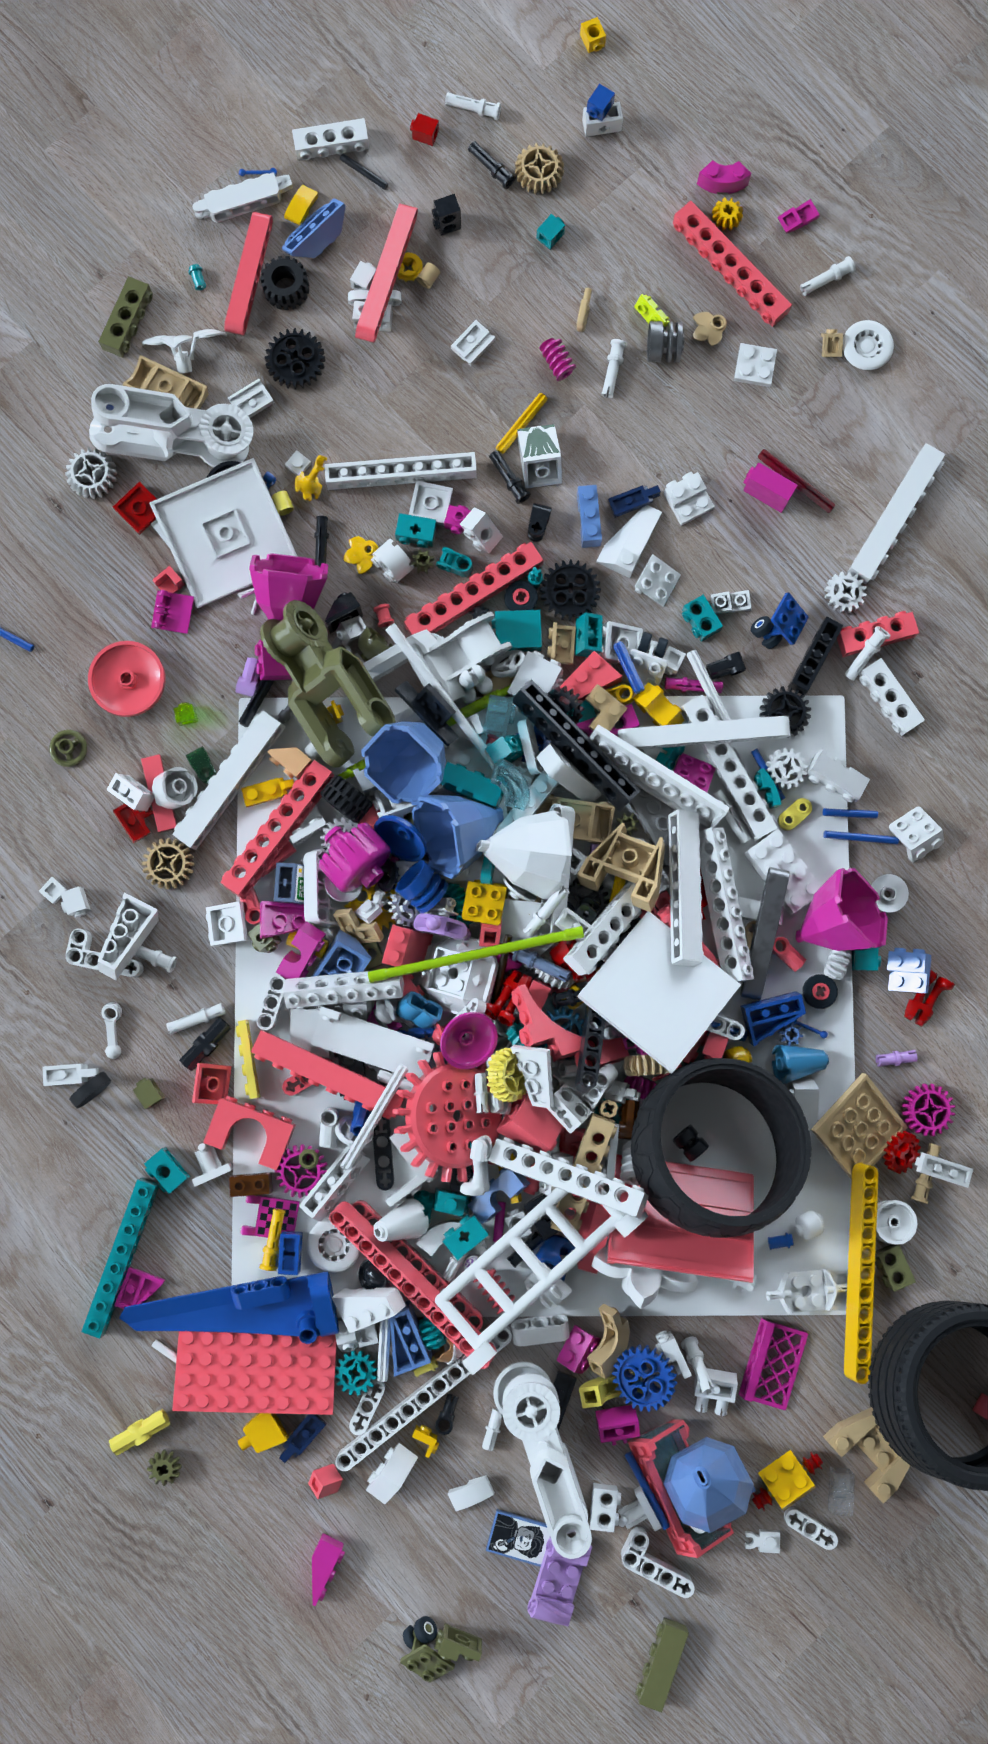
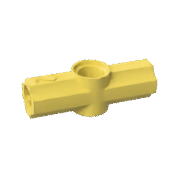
M161 1409L145 1419L142 1418L127 1427L125 1431L111 1438L109 1443L112 1452L117 1456L134 1445L138 1446L144 1443L153 1434L169 1426L170 1421L167 1413Z

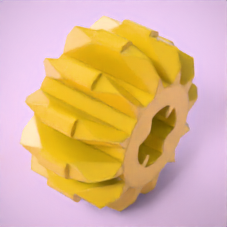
M724 197L722 202H716L712 210V221L716 222V227L722 226V231L725 228L731 231L733 227L737 228L743 218V207H739V201L734 203L733 198L727 201Z

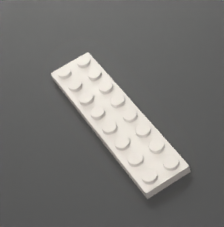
M597 725L589 736L597 747L636 786L675 810L682 809L698 813L700 826L703 828L715 827L728 813L730 807L600 725Z

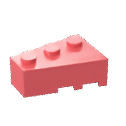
M593 651L564 681L560 688L567 686V691L574 689V695L579 693L578 700L585 701L597 684L606 690L620 683L622 675L598 653Z

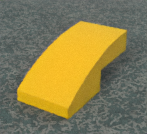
M301 185L292 198L284 218L301 225L309 215L310 207L317 200L318 192Z

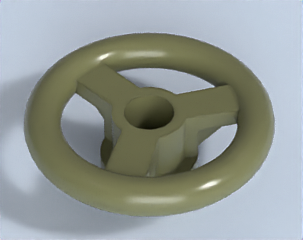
M62 730L52 738L49 752L57 764L64 767H72L79 764L85 758L87 743L79 732L75 730ZM66 735H72L76 737L72 741L64 738L58 742V740L61 737ZM81 743V753L73 760L72 752L74 747ZM66 745H70L68 750H65ZM55 747L66 755L67 761L61 760L56 755Z

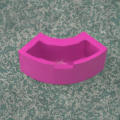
M712 160L699 172L697 185L714 194H717V192L732 194L748 186L752 173L740 161L725 166Z

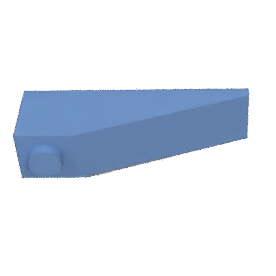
M339 930L311 977L363 972L371 961V956L356 938Z

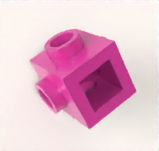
M449 505L444 521L445 529H449L455 534H462L464 529L460 523L471 510L462 505L457 507Z

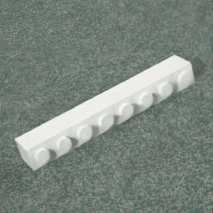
M925 443L849 568L848 572H851V576L854 577L857 574V579H863L865 584L870 579L874 580L879 573L877 567L879 564L883 565L889 556L886 552L889 548L893 549L898 539L895 537L898 532L902 534L907 526L905 523L907 517L911 519L917 509L914 507L916 502L920 503L926 494L923 492L925 487H930L935 479L933 476L934 472H939L945 463L942 461L945 456L943 452Z
M265 711L255 716L253 725L250 729L245 730L242 740L232 748L229 758L221 763L218 773L210 778L209 785L205 791L203 790L199 793L194 806L189 807L186 811V817L175 826V832L172 835L188 847L197 850L285 729L283 724Z
M678 809L668 815L672 964L693 967L702 963L704 956L702 950L703 915L701 913L700 822L698 813Z

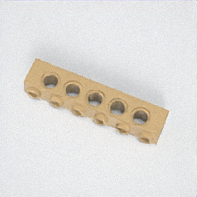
M596 1113L591 1114L572 1166L576 1167V1164L587 1167L588 1171L592 1174L595 1171H602L603 1164L600 1163L603 1156L607 1157L610 1150L608 1145L609 1139H613L617 1131L614 1120ZM596 1133H601L604 1135V1139L596 1142L593 1136ZM595 1152L597 1154L596 1159L588 1160L586 1158L587 1153ZM568 1193L558 1202L557 1208L574 1228L579 1231L582 1224L580 1217L582 1212L586 1213L589 1201L582 1197H574L572 1193ZM568 1208H574L576 1213L573 1216H569L565 1211ZM551 1220L550 1228L562 1232L557 1227V1225Z

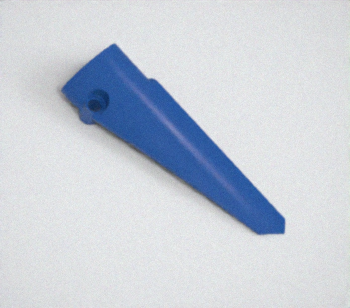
M328 1271L287 1279L285 1276H278L124 1307L119 1319L127 1323L135 1331L232 1332L299 1336L300 1341L305 1344L313 1343L317 1336L324 1337L339 1334L337 1310L332 1299L334 1293Z

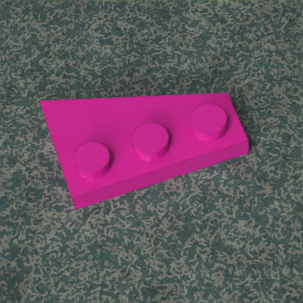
M261 901L260 939L298 931L306 922L304 904Z

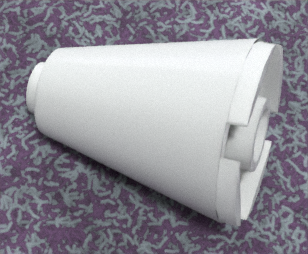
M406 1199L402 1204L392 1209L375 1223V1237L379 1241L384 1242L419 1238L426 1234L429 1228V1218L423 1212L424 1206L416 1199Z

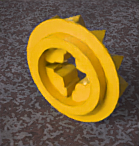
M406 252L397 275L398 278L405 282L414 281L423 269L420 257L414 253ZM412 264V270L408 269L407 271H405L404 265L409 266Z

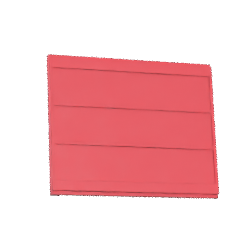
M619 1154L616 1155L614 1178L620 1179V1168L622 1166V1155ZM665 1161L670 1174L681 1190L702 1207L728 1216H746L754 1211L753 1174ZM625 1183V1186L632 1188V1185ZM624 1192L620 1196V1201L625 1202L628 1199V1192ZM647 1200L644 1211L648 1217L625 1238L617 1229L609 1234L607 1263L753 1283L754 1232L727 1238L698 1235L668 1221L669 1219L664 1218Z

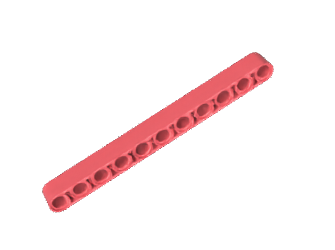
M340 1202L329 1215L331 1223L468 1357L474 1349L435 1303V1297L440 1292L389 1241H379L374 1235V1227L350 1203ZM458 1310L474 1331L480 1335L481 1332ZM490 1342L489 1344L496 1351L495 1346ZM495 1355L481 1369L488 1368Z

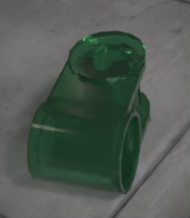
M201 746L186 755L187 760L203 783L208 784L210 778L216 775L217 772L204 747ZM206 771L209 772V776H208V777H206V774H205Z

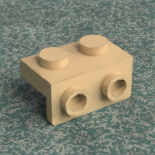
M553 622V628H549L548 639H552V645L548 646L547 658H551L564 665H573L576 626L557 625L556 622Z

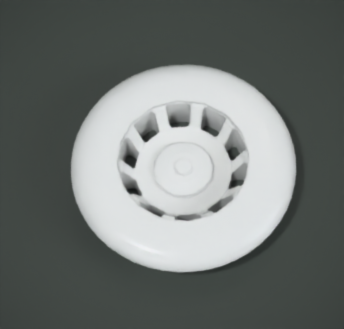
M865 320L857 322L848 328L843 337L842 349L846 359L853 366L862 370H874L882 367L890 360L893 354L894 343L890 332L885 326L875 321Z
M329 1217L321 1222L319 1221L308 1235V1255L311 1261L325 1272H343L352 1267L361 1254L350 1241H346V1237L331 1223ZM337 1256V1260H333L332 1257Z

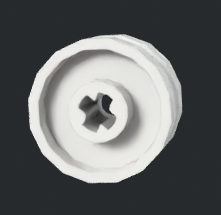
M898 1200L878 1202L876 1239L880 1242L894 1245L904 1244L911 1240L916 1233L918 1225L913 1209L905 1202Z

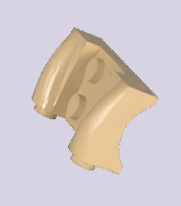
M141 355L133 374L123 383V386L174 394L185 407L201 409L209 395L206 385Z
M550 794L536 812V814L549 812L551 806L556 803L572 807L575 810L573 839L600 845L611 834L615 807L608 802L593 803L554 797L553 794Z

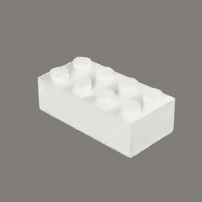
M776 829L744 853L764 882L766 881L769 867L790 872L783 903L789 915L794 914L812 901L814 894L821 887L820 883L779 829Z

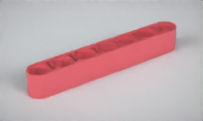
M259 212L252 213L225 319V332L245 335L272 229V215Z

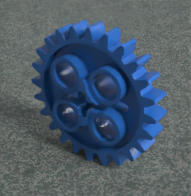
M641 1344L636 1349L631 1346L629 1351L625 1350L617 1358L618 1362L614 1364L616 1369L612 1374L617 1377L612 1382L618 1384L615 1391L621 1390L622 1393L619 1397L627 1398L625 1404L631 1401L633 1409L639 1405L640 1411L645 1407L648 1412L653 1407L657 1411L660 1405L664 1407L667 1401L671 1400V1395L676 1391L673 1387L677 1385V1382L673 1379L677 1374L671 1373L674 1366L667 1365L670 1359L664 1360L662 1358L663 1352L659 1355L656 1354V1347L650 1351L649 1345L644 1350ZM645 1362L651 1364L652 1369L648 1368ZM628 1369L633 1370L635 1375H632ZM654 1381L658 1382L661 1385V1388L657 1387L654 1384ZM637 1388L642 1389L643 1394L639 1393Z

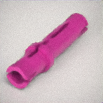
M687 677L682 679L665 678V689L681 690V692H686V690L704 692L699 680L687 679ZM712 681L717 693H722L723 682Z

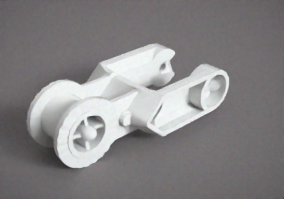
M104 384L97 387L91 397L94 418L91 422L89 435L92 444L101 451L166 461L175 454L180 453L199 456L211 467L226 461L242 463L248 455L249 445L253 437V425L245 411L234 405L226 403L217 404L207 410L188 408L174 394L115 384ZM108 404L113 405L114 409L107 410L106 406ZM110 427L112 432L106 433L104 428Z
M491 611L478 616L476 619L467 621L464 626L459 627L458 630H455L445 639L443 636L436 639L427 629L406 638L454 703L466 696L464 688L459 682L463 671L467 670L470 672L472 670L471 667L474 665L481 667L492 665L495 659H498L512 648L510 642L501 644L489 625V622L495 617ZM397 644L363 663L373 681L376 682L381 677L409 662L424 687L427 685L426 681ZM410 707L394 715L396 722L424 723Z
M533 1372L523 1373L513 1378L505 1388L503 1394V1419L508 1430L515 1437L523 1441L531 1465L532 1483L553 1546L565 1558H579L589 1550L592 1537L588 1524L586 1503L567 1446L562 1442L557 1428L560 1418L558 1394L553 1383L545 1376ZM576 1532V1535L572 1538L567 1535L568 1533Z

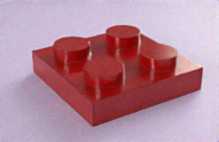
M139 481L113 506V509L140 535L156 520L149 503L157 500V498Z

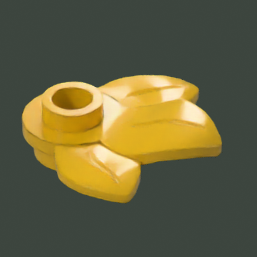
M360 536L349 539V544L352 548L346 551L344 561L350 564H357L358 574H363L372 567V554L379 547L374 541H366ZM371 546V552L367 553V548Z

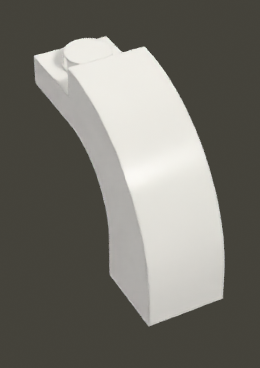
M458 1220L437 1223L430 1227L416 1244L430 1256H433L440 1245L443 1244L442 1241L445 1238L443 1234L451 1227L456 1229L461 1224ZM461 1231L460 1239L465 1238L467 1240L469 1232L464 1233ZM483 1239L473 1249L482 1255L488 1250V1247L485 1246L487 1242Z

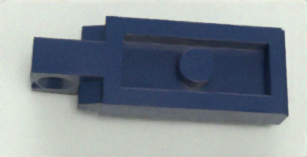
M642 485L609 498L608 503L616 518L649 505L653 502L654 498L660 496L661 491L658 485L649 489L648 486L643 487Z
M308 1414L283 1444L285 1450L279 1459L286 1463L292 1455L295 1458L298 1455L300 1456L327 1423L317 1414Z

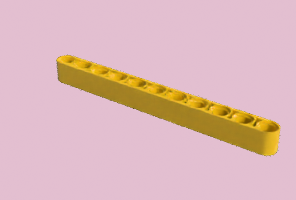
M857 1163L852 1168L844 1374L848 1379L859 1384H866L869 1381L868 1375L871 1373L869 1367L871 1366L878 1200V1170L874 1166Z

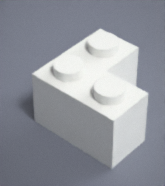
M400 1443L394 1449L392 1447L389 1448L384 1456L386 1458L385 1463L381 1462L376 1471H373L367 1480L370 1484L366 1491L383 1504H386L401 1488L418 1459L415 1454Z

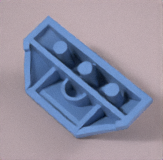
M334 198L329 204H325L316 210L288 236L285 244L282 246V250L295 257L315 258L319 256L341 234L345 204Z

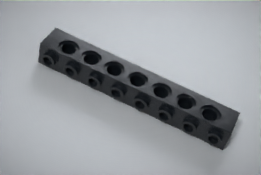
M532 679L512 698L511 701L618 811L623 809L641 791Z

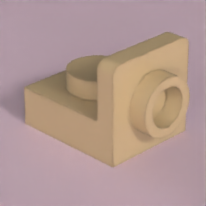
M826 329V333H821V337H823L822 357H842L843 333H838V329Z

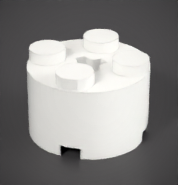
M388 539L372 554L373 558L371 561L377 568L381 567L385 573L383 575L389 582L395 581L398 583L414 569V565H409L411 560L398 545L394 547L391 544L393 540Z
M174 767L159 774L154 778L152 785L156 804L167 809H176L190 803L198 790L195 777L191 776L187 772L188 770L182 767Z

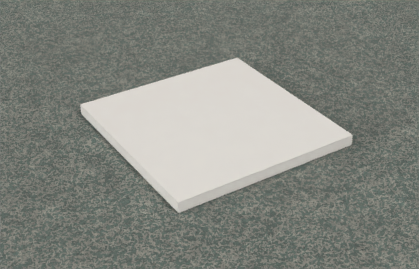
M254 458L149 503L191 596H194V603L197 609L253 585L249 570L252 555H259L260 559H266L267 554L270 553L297 556Z
M647 911L577 997L672 1074L741 984L705 955L703 956V962L693 967L672 964L671 928Z

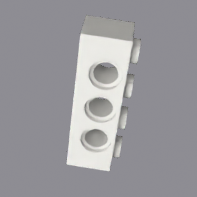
M364 118L292 130L297 160H309L315 157L324 158L329 155H342L347 152H361L369 149Z
M882 658L858 674L862 685L867 686L870 690L871 698L881 706L883 715L893 723L892 727L896 733H900L902 736L925 721ZM875 679H880L883 682V686H878L875 683ZM886 694L892 695L894 701L889 702L886 699ZM897 710L904 712V718L898 716Z
M348 1145L299 1205L312 1219L321 1222L371 1160L362 1151L350 1170L342 1166V1162L351 1148Z

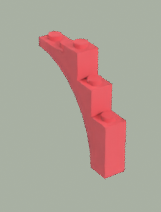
M526 985L518 986L511 994L512 1001L518 1009L520 1021L524 1024V1027L519 1031L522 1044L524 1046L537 1047L547 1043L548 1049H550V1056H552L554 1062L575 1056V1062L578 1067L582 1036L569 1032L553 1022L532 999ZM622 1037L609 1040L603 1039L599 1068L604 1064L620 1062L629 1056ZM588 1040L589 1046L595 1047V1043ZM586 1059L585 1063L588 1066L593 1067V1063L590 1060Z

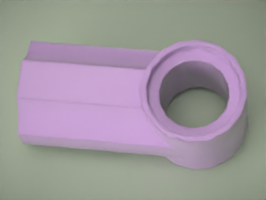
M247 658L242 677L240 676L237 681L236 693L250 697L255 693L259 686L260 677L256 669L257 663H259L258 659Z

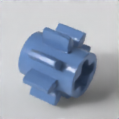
M794 1022L790 1023L789 1027L784 1026L782 1031H778L782 1035L780 1042L787 1041L788 1046H791V1042L798 1045L797 1039L803 1037L799 1033L801 1027L795 1028ZM791 1031L794 1033V1037H790L786 1033Z

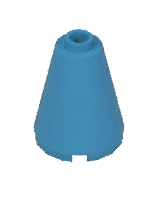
M776 1045L772 1050V1055L775 1054V1060L772 1061L773 1073L783 1084L824 1070L829 1064L828 1055L819 1049Z

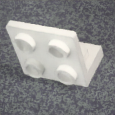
M316 805L300 827L292 832L293 835L289 837L295 846L322 832L323 828H328L325 819ZM288 811L285 816H290L293 811Z

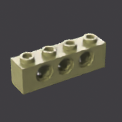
M128 276L98 341L102 350L122 358L125 352L129 351L130 341L136 335L139 321L144 318L145 308L153 297L149 284ZM126 316H131L129 319L124 320ZM119 332H123L121 336H116Z

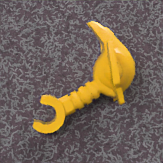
M318 455L309 475L304 476V472L301 471L299 476H296L295 491L298 493L300 490L304 500L310 502L312 494L315 495V499L319 498L322 485L319 483L317 475L320 471L324 470L323 463L327 461V457Z

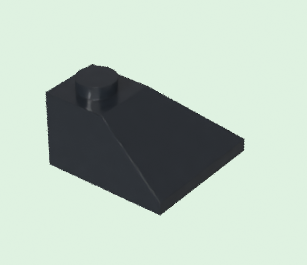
M344 592L334 600L325 619L330 634L337 630L341 622L357 616H363L361 606L352 592Z

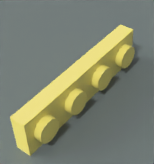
M249 1020L238 1021L236 1033L237 1037L241 1038L239 1053L244 1058L242 1073L243 1076L247 1077L245 1092L246 1095H249L250 1099L259 1098L260 1091L254 1053L251 1052L253 1045Z

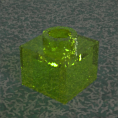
M185 702L173 708L176 723L179 726L198 722L196 709L193 704Z

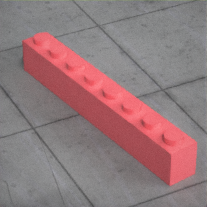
M264 1030L260 1031L251 1050L255 1054L254 1058L265 1062L267 1059L273 1062V1067L280 1070L284 1068L291 1070V1075L300 1079L301 1076L309 1079L308 1083L319 1087V1084L326 1086V1091L337 1095L339 1092L345 1095L344 1099L349 1102L355 1103V1101L363 1103L362 1107L369 1111L374 1109L386 1086ZM395 1092L382 1117L389 1120L391 1117L396 1118L397 1115L393 1114V1109L401 1108L405 1098L400 1097Z

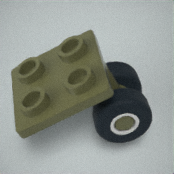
M423 1616L415 1622L414 1628L412 1625H409L403 1631V1640L406 1646L411 1649V1652L402 1657L400 1663L408 1670L422 1677L424 1681L432 1682L452 1671L455 1664L442 1659L438 1652L427 1645V1643L436 1638L437 1626L432 1618Z

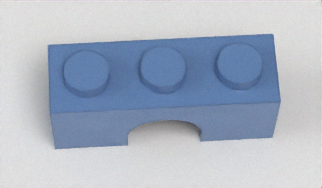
M597 485L578 486L577 503L578 512H580L582 548L599 547L602 542Z
M503 1168L499 1171L500 1176L496 1180L493 1178L489 1181V1191L485 1192L484 1195L472 1196V1201L467 1206L482 1224L489 1222L502 1210L497 1202L499 1190L504 1191L509 1198L516 1197L530 1185V1182L524 1175Z

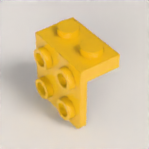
M481 880L468 881L462 919L496 926L500 925L505 899L508 896L507 887L500 883H493V885L483 884Z

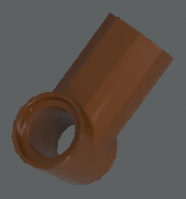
M626 1100L625 1104L621 1105L618 1139L631 1140L640 1101Z

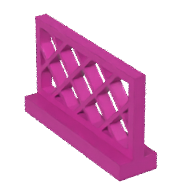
M761 1318L738 1395L744 1400L755 1401L786 1411L808 1333ZM778 1328L782 1330L784 1336L775 1341L773 1333L774 1329ZM795 1334L801 1335L799 1344L793 1346L789 1338ZM787 1340L790 1349L781 1353L778 1344ZM775 1347L778 1356L769 1360L767 1356L768 1350ZM793 1352L795 1356L794 1362L787 1366L783 1357ZM781 1359L785 1368L775 1372L772 1364ZM769 1366L773 1375L763 1379L761 1375L762 1370ZM787 1372L789 1380L782 1385L778 1376ZM775 1379L779 1387L770 1392L766 1383ZM764 1386L767 1394L761 1398L756 1397L757 1388ZM780 1391L783 1394L781 1404L776 1403L772 1397Z

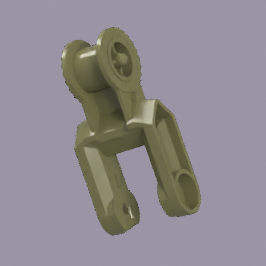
M293 600L287 603L283 609L284 619L281 621L269 619L262 624L260 628L261 640L267 652L278 663L285 666L293 679L288 687V705L324 762L329 766L338 768L345 764L354 755L355 751L350 738L339 729L323 703L325 699L342 688L357 712V718L361 727L372 737L385 724L396 723L395 716L360 658L343 647L333 649L328 642L327 628L317 612L305 602Z

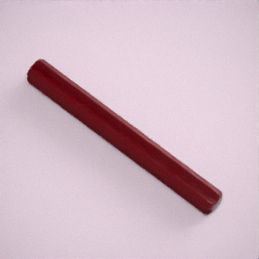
M766 449L759 453L758 459L776 473L797 484V489L824 511L830 513L834 509L835 504Z

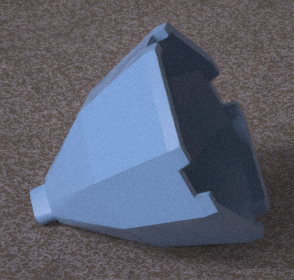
M402 721L385 724L361 750L362 757H365V777L392 803L411 802V805L418 806L419 802L417 799L419 796L429 795L443 781L446 765L444 743L424 723Z
M421 795L417 799L419 805L412 809L413 824L422 833L426 842V855L430 860L428 865L433 868L434 872L450 879L456 878L482 855L483 852L476 851L477 843L480 840H487L493 836L498 824L504 820L503 810L500 807L494 809L487 805L451 795Z
M708 1437L671 1456L663 1483L682 1523L708 1533H712L745 1515L754 1487L735 1447ZM700 1474L703 1475L705 1479L704 1482L701 1481Z

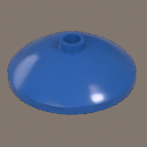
M395 815L381 816L375 822L374 830L389 845L390 854L408 862L420 861L425 856L427 851L425 839L418 828L411 822Z

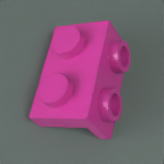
M574 1325L570 1332V1337L566 1340L556 1361L574 1373L583 1374L590 1365L587 1357L597 1348L600 1338L593 1336L578 1325Z

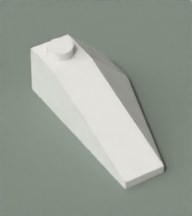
M648 505L642 507L604 545L596 563L630 578L662 512Z

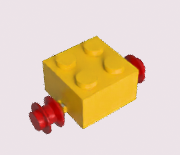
M789 1450L758 1472L768 1488L766 1491V1489L760 1487L758 1495L753 1493L754 1498H752V1501L758 1510L762 1508L765 1511L764 1506L766 1504L772 1506L773 1500L771 1497H774L784 1511L814 1490L816 1486L807 1475V1472L809 1471V1473L816 1475L815 1469L820 1468L823 1470L821 1465L824 1463L818 1454L815 1453L813 1455L810 1452V1458L806 1459L803 1457L804 1467L803 1465L801 1466L795 1455Z

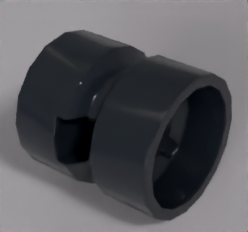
M691 1124L672 1140L679 1149L684 1150L683 1154L690 1162L697 1159L709 1147L702 1137H698V1132Z

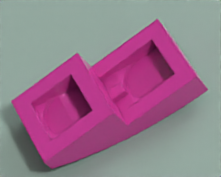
M810 199L796 209L792 207L777 218L787 234L820 217V214Z

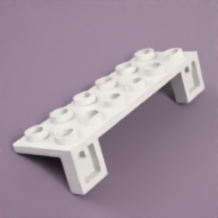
M321 1006L320 1018L311 1041L312 1045L394 1073L397 1067L402 1064L408 1068L407 1073H414L418 1078L424 1074L417 1062L419 1060H426L429 1063L435 1044Z

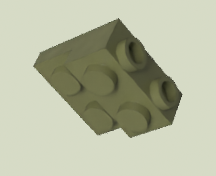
M446 1623L442 1630H438L434 1649L438 1650V1654L442 1659L457 1662L459 1654H461L468 1661L476 1660L479 1662L482 1655V1638Z

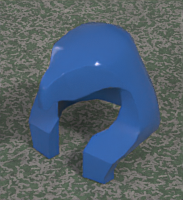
M553 1235L542 1244L536 1256L552 1270L562 1261L561 1255L567 1256L576 1247L569 1239L560 1235ZM566 1274L562 1278H560L563 1282L565 1280Z

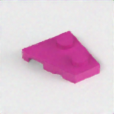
M129 1267L114 1306L124 1309L127 1306L142 1304L164 1284L165 1279Z

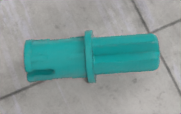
M533 567L528 575V581L535 588H538L543 580L541 569L537 570L536 567Z

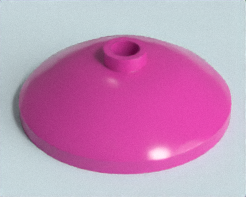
M468 1012L455 1017L445 1027L441 1036L440 1048L443 1057L449 1064L459 1069H471L480 1066L495 1051L498 1041L496 1026L486 1015L477 1012Z

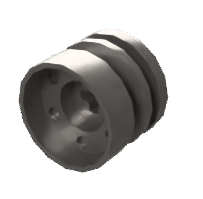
M650 321L647 338V361L661 362L662 354L666 353L667 362H671L672 354H674V362H680L684 350L682 322H676L675 330H673V322H669L667 330H664L662 321Z

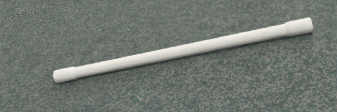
M395 623L390 625L386 632L401 648L426 683H430L456 711L452 717L495 774L503 781L506 790L516 801L521 798L524 793L520 787L511 779L501 764L495 765L485 749L487 747L408 643Z

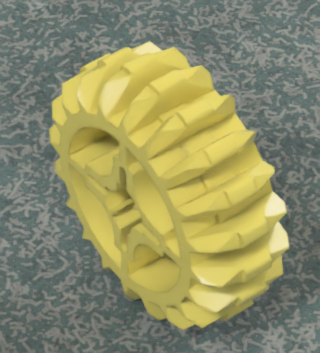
M511 1048L496 1051L495 1055H491L492 1060L488 1061L489 1068L486 1069L488 1071L486 1078L489 1081L487 1086L491 1087L490 1093H493L494 1098L502 1102H514L522 1099V1095L526 1094L525 1079L522 1071H519L517 1067L518 1060L516 1055L512 1053Z

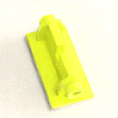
M641 294L634 306L648 324L650 321H662L663 326L667 327L670 322L669 317L661 309L656 310L658 305L652 300L651 296Z

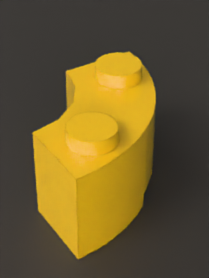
M648 682L644 686L645 690L633 697L640 710L644 714L647 711L654 719L652 723L655 726L682 724L685 721L681 714L682 710L676 704L673 705L664 696V691L658 685L653 686Z

